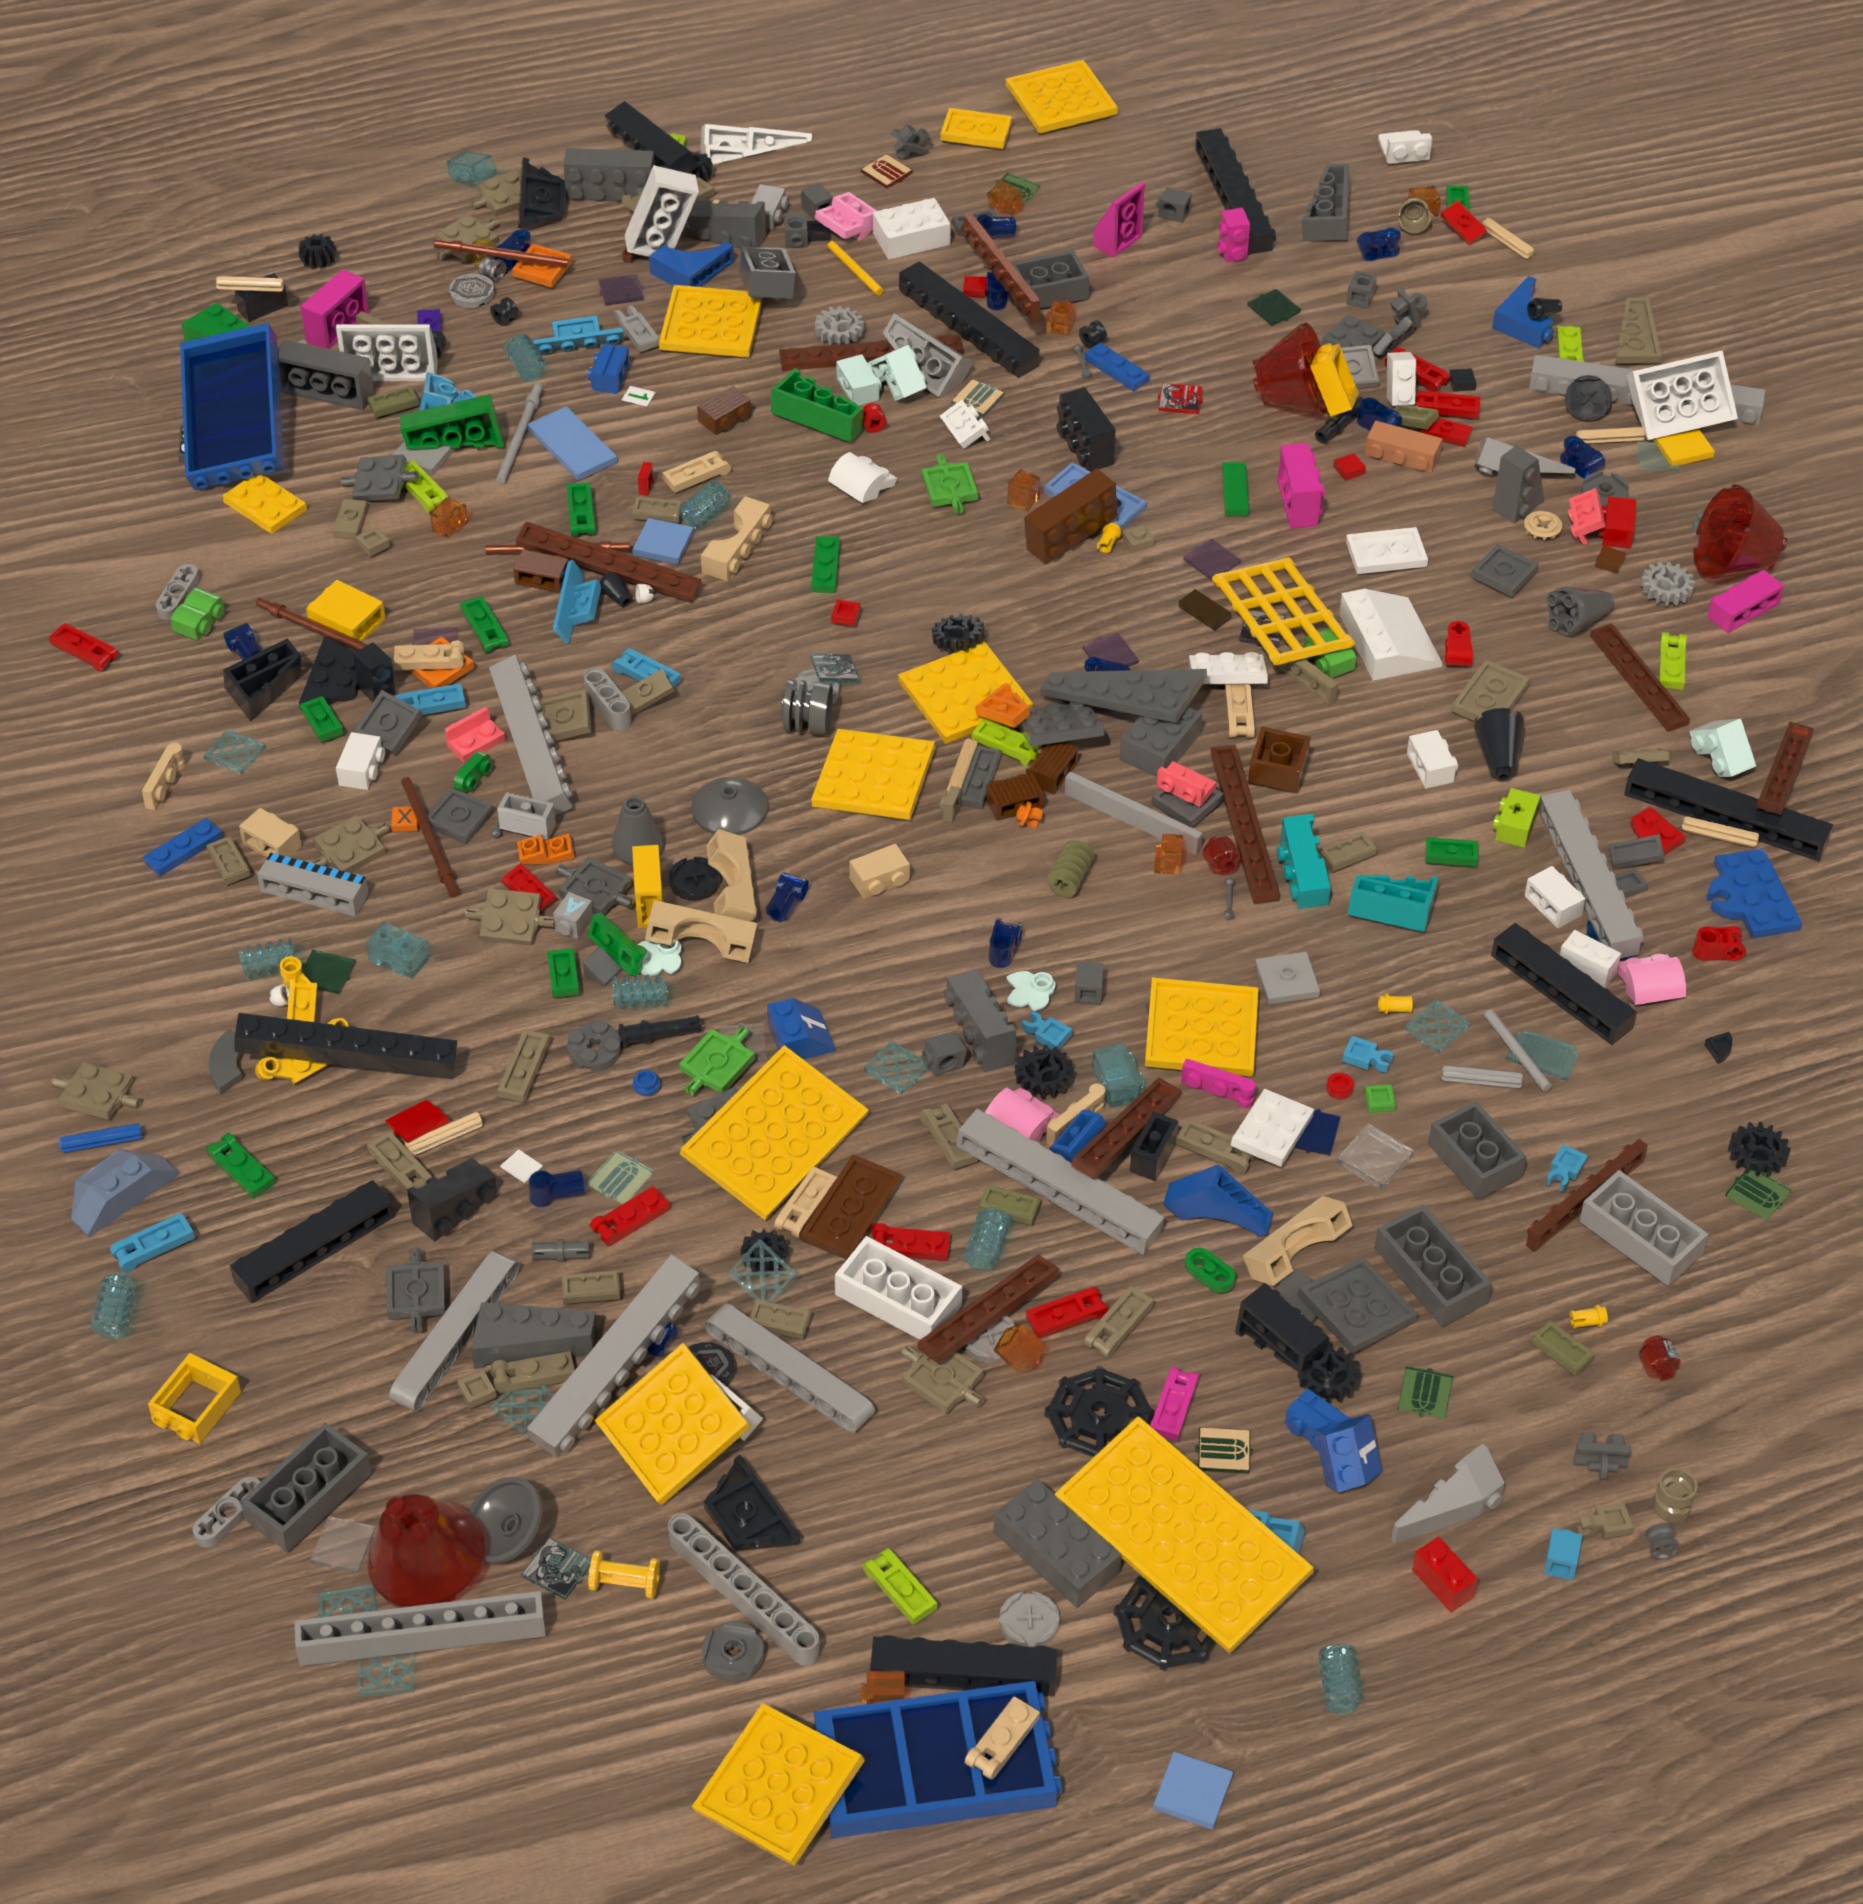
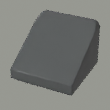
M600 947L583 962L584 975L604 987L621 971V967Z

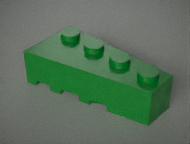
M217 302L181 323L184 342L251 327ZM267 349L222 360L235 361L237 366L241 367L266 356Z
M796 368L771 389V413L795 421L803 426L814 428L822 433L838 437L844 441L851 442L862 432L863 407L842 395L835 396L832 394V389L827 386L823 388L818 386L815 379L810 376L806 378L801 376V371Z
M491 394L400 415V429L407 449H438V446H451V448L474 446V448H484V445L504 447L503 432Z

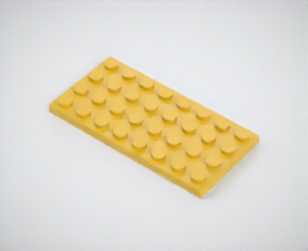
M1139 1416L1055 1493L1059 1500L1122 1554L1121 1558L1229 1654L1283 1603L1314 1570L1312 1565Z

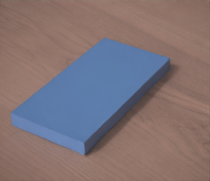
M567 406L527 424L528 431L578 481L617 463V456Z
M1071 462L1043 487V493L1053 498L1089 474L1090 471ZM1116 486L1117 517L1109 523H1116L1122 531L1147 508V501Z

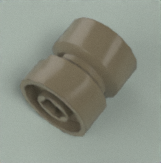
M1670 1468L1661 1474L1653 1500L1654 1511L1661 1519L1671 1523H1678L1690 1516L1698 1489L1695 1476L1683 1468Z

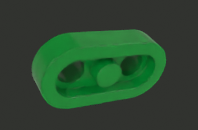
M477 751L457 772L453 783L454 789L463 793L474 790L481 778L491 771V756L482 751Z
M1194 1248L1186 1254V1271L1210 1290L1216 1293H1226L1234 1287V1270L1209 1250Z

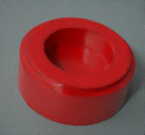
M1339 1072L1328 1077L1326 1091L1329 1096L1343 1100L1352 1095L1354 1081L1348 1074Z

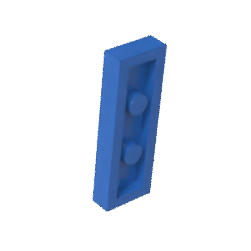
M1101 342L1085 352L1084 360L1133 392L1150 381L1149 373Z
M205 818L144 855V863L161 877L205 850L207 844L223 839L222 831L208 818Z

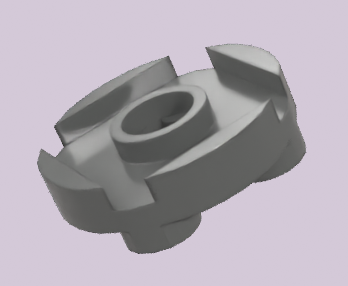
M1595 472L1585 477L1580 493L1582 494L1596 488L1600 495L1601 506H1606L1608 496L1628 498L1629 486L1626 480L1617 474L1611 473V476L1603 475V472Z
M596 1020L593 1023L582 1025L568 1034V1056L571 1062L578 1068L583 1069L582 1066L591 1067V1071L605 1070L613 1066L618 1060V1055L622 1050L620 1035L603 1020ZM593 1044L599 1045V1049L596 1050L593 1047H588Z
M728 1621L722 1623V1627L717 1628L715 1631L713 1629L709 1631L702 1645L706 1670L710 1675L725 1681L750 1680L754 1672L761 1666L764 1658L763 1641L756 1634V1630L744 1622ZM732 1646H736L740 1653L736 1656H729L725 1650H731Z

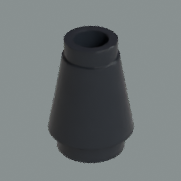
M1534 298L1527 305L1529 317L1537 321L1562 311V302L1559 299Z
M610 572L601 578V591L621 607H626L632 602V597L619 574Z

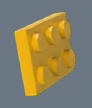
M949 108L940 133V140L950 143L1004 149L1012 124V116Z
M264 475L252 476L222 495L225 504L271 534L307 510L304 501Z

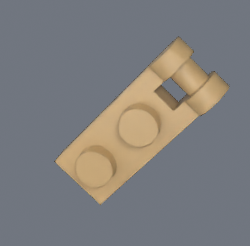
M713 451L662 472L664 482L676 493L716 475H727L731 471V465L726 460H723L722 455L718 451Z
M452 641L450 644L395 646L394 670L460 668L463 666L464 661L462 656L464 644L461 641Z
M1225 684L1228 737L1236 738L1237 735H1246V738H1254V717L1250 684Z
M171 743L166 747L145 784L142 795L146 809L156 810L160 801L164 800L170 783L174 782L176 772L185 767L184 758L181 756L183 753L182 747L179 743Z
M1101 1084L1091 1085L1089 1094L1080 1101L1072 1103L1067 1111L1059 1117H1054L1047 1125L1046 1143L1051 1146L1082 1109L1100 1114L1104 1110L1105 1087Z
M813 1166L777 1216L774 1227L781 1231L786 1229L791 1232L792 1236L801 1239L802 1231L837 1177ZM792 1216L798 1217L796 1222L790 1219Z
M1014 1696L978 1744L969 1751L965 1758V1764L972 1768L978 1767L983 1771L984 1776L991 1780L994 1779L1040 1719V1712ZM987 1753L994 1758L989 1760L984 1756Z

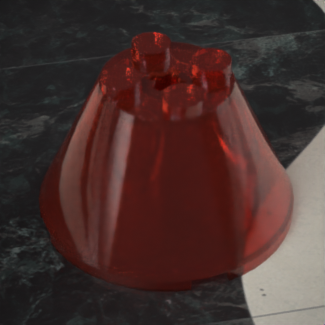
M1309 323L1298 325L1261 357L1253 360V367L1257 375L1256 378H1253L1255 390L1261 391L1264 405L1272 404L1321 415L1328 412L1310 367L1321 344Z
M1732 484V487L1729 489H1721L1712 498L1703 512L1696 531V535H1699L1698 548H1693V558L1697 571L1702 576L1711 579L1762 570L1771 571L1780 552L1786 549L1788 540L1784 537L1783 529L1749 490L1741 485Z
M419 1494L393 1497L386 1504V1509L382 1513L369 1549L367 1561L368 1574L375 1590L388 1603L398 1608L452 1602L456 1600L455 1596L468 1585L471 1587L478 1578L486 1558V1540L478 1521L472 1514L460 1506Z

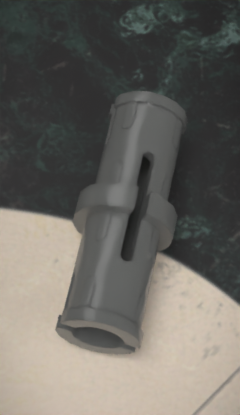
M558 1239L557 1242H532V1260L558 1259V1262H564V1259H589V1240L564 1242V1239Z

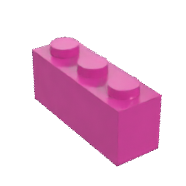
M1765 570L1755 575H1750L1743 582L1733 585L1729 590L1712 598L1709 604L1708 618L1725 632L1730 633L1780 604L1784 585Z

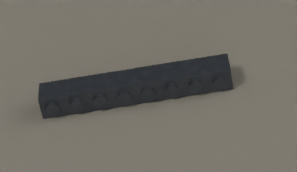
M1221 128L1196 132L1195 150L1224 209L1243 208L1249 220L1248 255L1272 251L1273 241H1276L1275 229L1271 228L1268 215L1264 214L1262 204L1257 200L1254 188L1250 187L1249 178L1247 175H1244L1242 164L1237 161L1235 150L1231 149L1228 136L1224 135Z
M918 261L899 272V290L945 323L947 327L960 334L962 338L968 340L977 349L1003 366L1008 372L1020 378L1039 367L1040 349L923 263Z
M1637 758L1627 778L1624 793L1625 796L1686 817L1758 833L1759 842L1820 862L1828 845L1834 825L1784 808L1782 815L1766 812L1764 809L1757 808L1759 800L1757 798Z
M238 1013L234 1036L235 1052L453 1079L458 1041Z

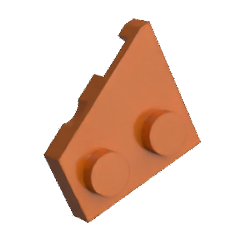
M1004 683L975 706L976 715L1014 728L1030 716L1029 706L1021 700L1017 693L1011 691L1009 683Z

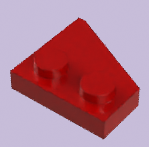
M1652 807L1646 808L1631 818L1630 825L1633 833L1637 835V839L1660 834L1664 855L1685 843L1686 836Z

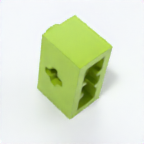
M1511 788L1508 797H1503L1499 808V811L1502 812L1501 815L1496 814L1493 823V829L1497 830L1495 840L1525 848L1538 813L1541 795Z

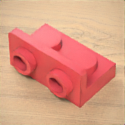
M1596 488L1569 498L1571 508L1568 509V514L1574 525H1571V530L1575 539L1579 538L1583 545L1588 544V533L1605 527L1600 495Z
M486 707L473 712L471 715L451 724L445 729L447 747L463 763L467 762L477 751L485 752L506 741L505 733L490 720V712Z
M1173 761L1167 769L1164 767L1158 769L1156 787L1184 799L1186 802L1201 807L1216 789V781Z

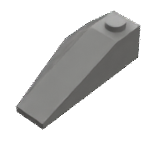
M895 313L883 331V334L895 350L907 345L910 346V349L916 355L918 368L925 376L926 389L940 398L963 382L974 363Z
M1489 437L1482 438L1474 465L1480 466L1479 471L1492 475L1493 471L1499 472L1501 456L1514 446ZM1528 452L1539 459L1540 473L1572 474L1575 472L1573 467Z
M1481 1444L1454 1466L1457 1472L1447 1482L1440 1479L1434 1485L1435 1489L1431 1492L1427 1501L1420 1499L1394 1524L1391 1541L1397 1544L1480 1516L1488 1509H1495L1503 1500L1502 1493L1505 1483L1488 1448Z

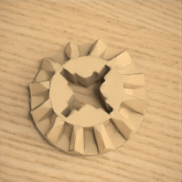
M1536 511L1527 515L1524 520V529H1526L1527 535H1533L1534 539L1542 538L1545 541L1546 538L1554 540L1555 536L1561 533L1562 522L1553 513Z

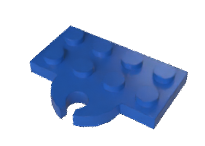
M1764 848L1715 856L1714 865L1720 876L1710 883L1706 899L1707 901H1712L1716 897H1721L1726 900L1712 901L1710 908L1715 913L1729 919H1742L1751 938L1801 930L1803 923Z

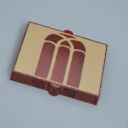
M884 154L863 167L861 173L889 189L913 174V170L888 154Z

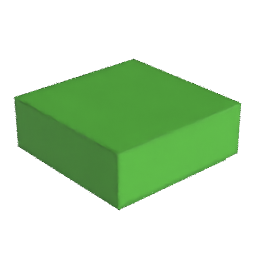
M1392 1084L1364 1087L1368 1113L1395 1112L1396 1103Z

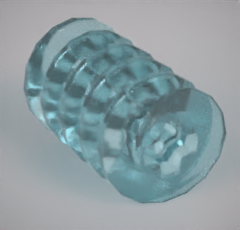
M518 334L508 339L503 349L521 378L527 382H534L539 379L545 368V360L534 346L530 337L525 334Z
M712 480L682 503L680 507L682 518L688 526L697 530L726 507V502L730 500V494L723 484Z
M288 937L287 945L284 944L282 939H278L277 947H274L272 942L268 941L266 950H264L260 943L256 946V952L249 945L246 946L245 954L238 948L242 970L248 980L252 977V971H255L258 977H262L263 969L269 975H272L273 967H276L280 973V962L282 959L290 956L295 957L291 937Z
M659 973L656 974L654 981L651 980L649 974H646L644 982H641L638 974L635 975L633 982H630L628 975H624L622 983L619 982L617 976L613 977L614 1006L618 1002L620 1009H624L626 1001H628L632 1009L635 1008L637 1001H639L641 1007L645 1008L648 1000H650L652 1007H656L658 1000H661L663 1007H667V979L663 981Z
M989 1208L977 1214L970 1239L967 1242V1248L964 1251V1259L970 1267L980 1271H992L995 1269V1263L1000 1260V1253L1003 1251V1244L1006 1242V1236L1012 1224V1219L1007 1213L999 1209Z
M110 1274L101 1280L98 1298L95 1303L96 1307L91 1320L92 1329L100 1336L108 1339H121L125 1337L127 1333L126 1327L129 1324L128 1318L131 1315L130 1309L133 1306V1299L136 1294L134 1289L137 1287L136 1282L131 1277L123 1274Z
M1328 1645L1323 1647L1318 1654L1321 1666L1320 1672L1323 1677V1694L1326 1699L1325 1707L1329 1712L1335 1714H1347L1355 1711L1358 1708L1357 1702L1363 1698V1692L1359 1690L1362 1687L1361 1680L1358 1679L1360 1672L1356 1668L1358 1666V1659L1355 1657L1357 1651L1352 1645Z

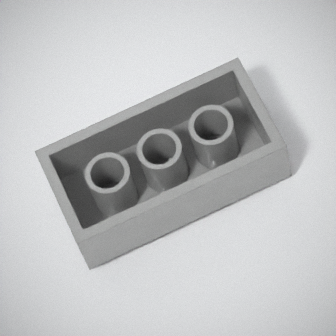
M1620 1170L1584 1201L1579 1222L1667 1286L1673 1283L1703 1255L1708 1238L1707 1232Z

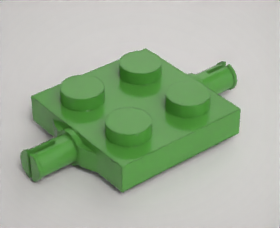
M938 454L936 456L937 466L921 469V476L931 505L936 507L952 504L956 514H958V510L959 513H962L964 511L962 502L978 500V491L968 463H947L946 456Z
M741 1026L733 1036H728L711 1029L679 1063L680 1071L693 1078L685 1086V1091L693 1096L702 1085L708 1086L719 1093L728 1090L755 1060V1052L744 1047L741 1043L749 1035V1031Z

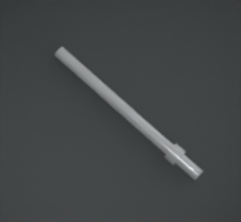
M540 384L534 385L531 394L525 400V409L496 478V481L500 484L505 483L527 429V424L533 412L538 408L540 403L539 397L543 389Z

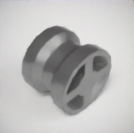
M485 256L479 265V274L490 277L495 282L502 280L506 272V263L500 259L495 260L492 256Z
M1659 1523L1646 1530L1645 1535L1647 1541L1651 1543L1649 1550L1653 1558L1660 1560L1668 1559L1680 1552L1681 1548L1679 1542L1674 1538L1676 1531L1672 1524Z

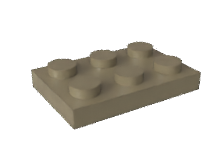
M1485 660L1454 701L1451 711L1474 721L1476 717L1477 720L1482 717L1481 713L1494 708H1509L1511 710L1529 686L1530 678Z

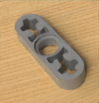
M184 564L177 568L156 602L159 618L170 620L177 607L183 604L189 593L195 589L199 582L196 566ZM175 590H183L180 594H172Z
M255 1477L241 1479L194 1523L192 1529L196 1543L204 1548L213 1547L244 1519L240 1503L246 1496L244 1491H251L261 1481ZM234 1507L237 1509L236 1513L231 1517L220 1515L224 1508ZM203 1530L208 1531V1532H209L210 1530H212V1532H213L212 1534L204 1533V1534L202 1535V1531H203Z

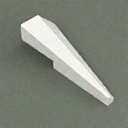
M705 124L702 126L701 153H706L711 158L713 164H718L811 142L812 134L754 127L739 128Z

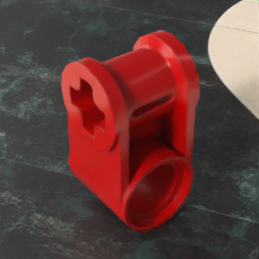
M1453 621L1448 626V637L1445 640V665L1471 667L1473 646L1471 644L1470 627L1463 621Z
M1737 926L1701 927L1697 932L1692 953L1694 957L1701 961L1740 960L1746 955V947L1741 942L1742 931Z

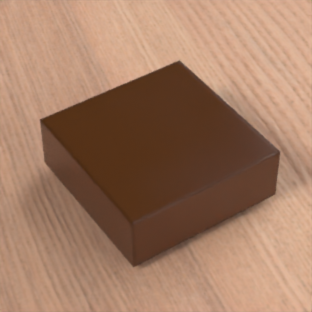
M1603 546L1596 559L1595 567L1618 574L1626 558V552Z

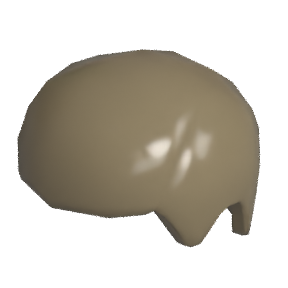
M1409 198L1400 205L1398 221L1403 230L1409 234H1419L1429 226L1431 212L1427 202L1423 199Z

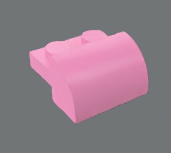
M850 192L833 197L831 206L816 211L815 219L844 239L853 236L860 241L872 231L873 212L877 210Z
M1654 954L1651 957L1629 958L1626 961L1619 962L1617 973L1626 983V994L1635 1005L1686 997L1685 976L1682 965L1677 957L1670 958L1667 954Z
M1008 1087L993 1099L985 1112L992 1115L999 1122L1016 1129L1020 1134L1038 1143L1041 1141L1043 1133L1047 1132L1048 1123L1054 1117L1060 1116L1049 1105L1042 1103L1032 1096L1030 1092L1022 1088L1012 1091Z

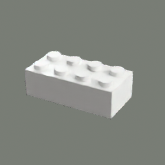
M653 165L625 233L627 252L649 257L663 245L675 249L699 192L696 175Z
M867 1236L835 1274V1295L919 1340L954 1316L962 1307L961 1285Z

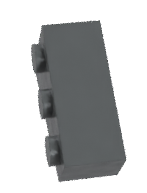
M1514 446L1501 456L1492 509L1515 524L1521 518L1527 517L1534 508L1544 502L1539 459L1518 446Z

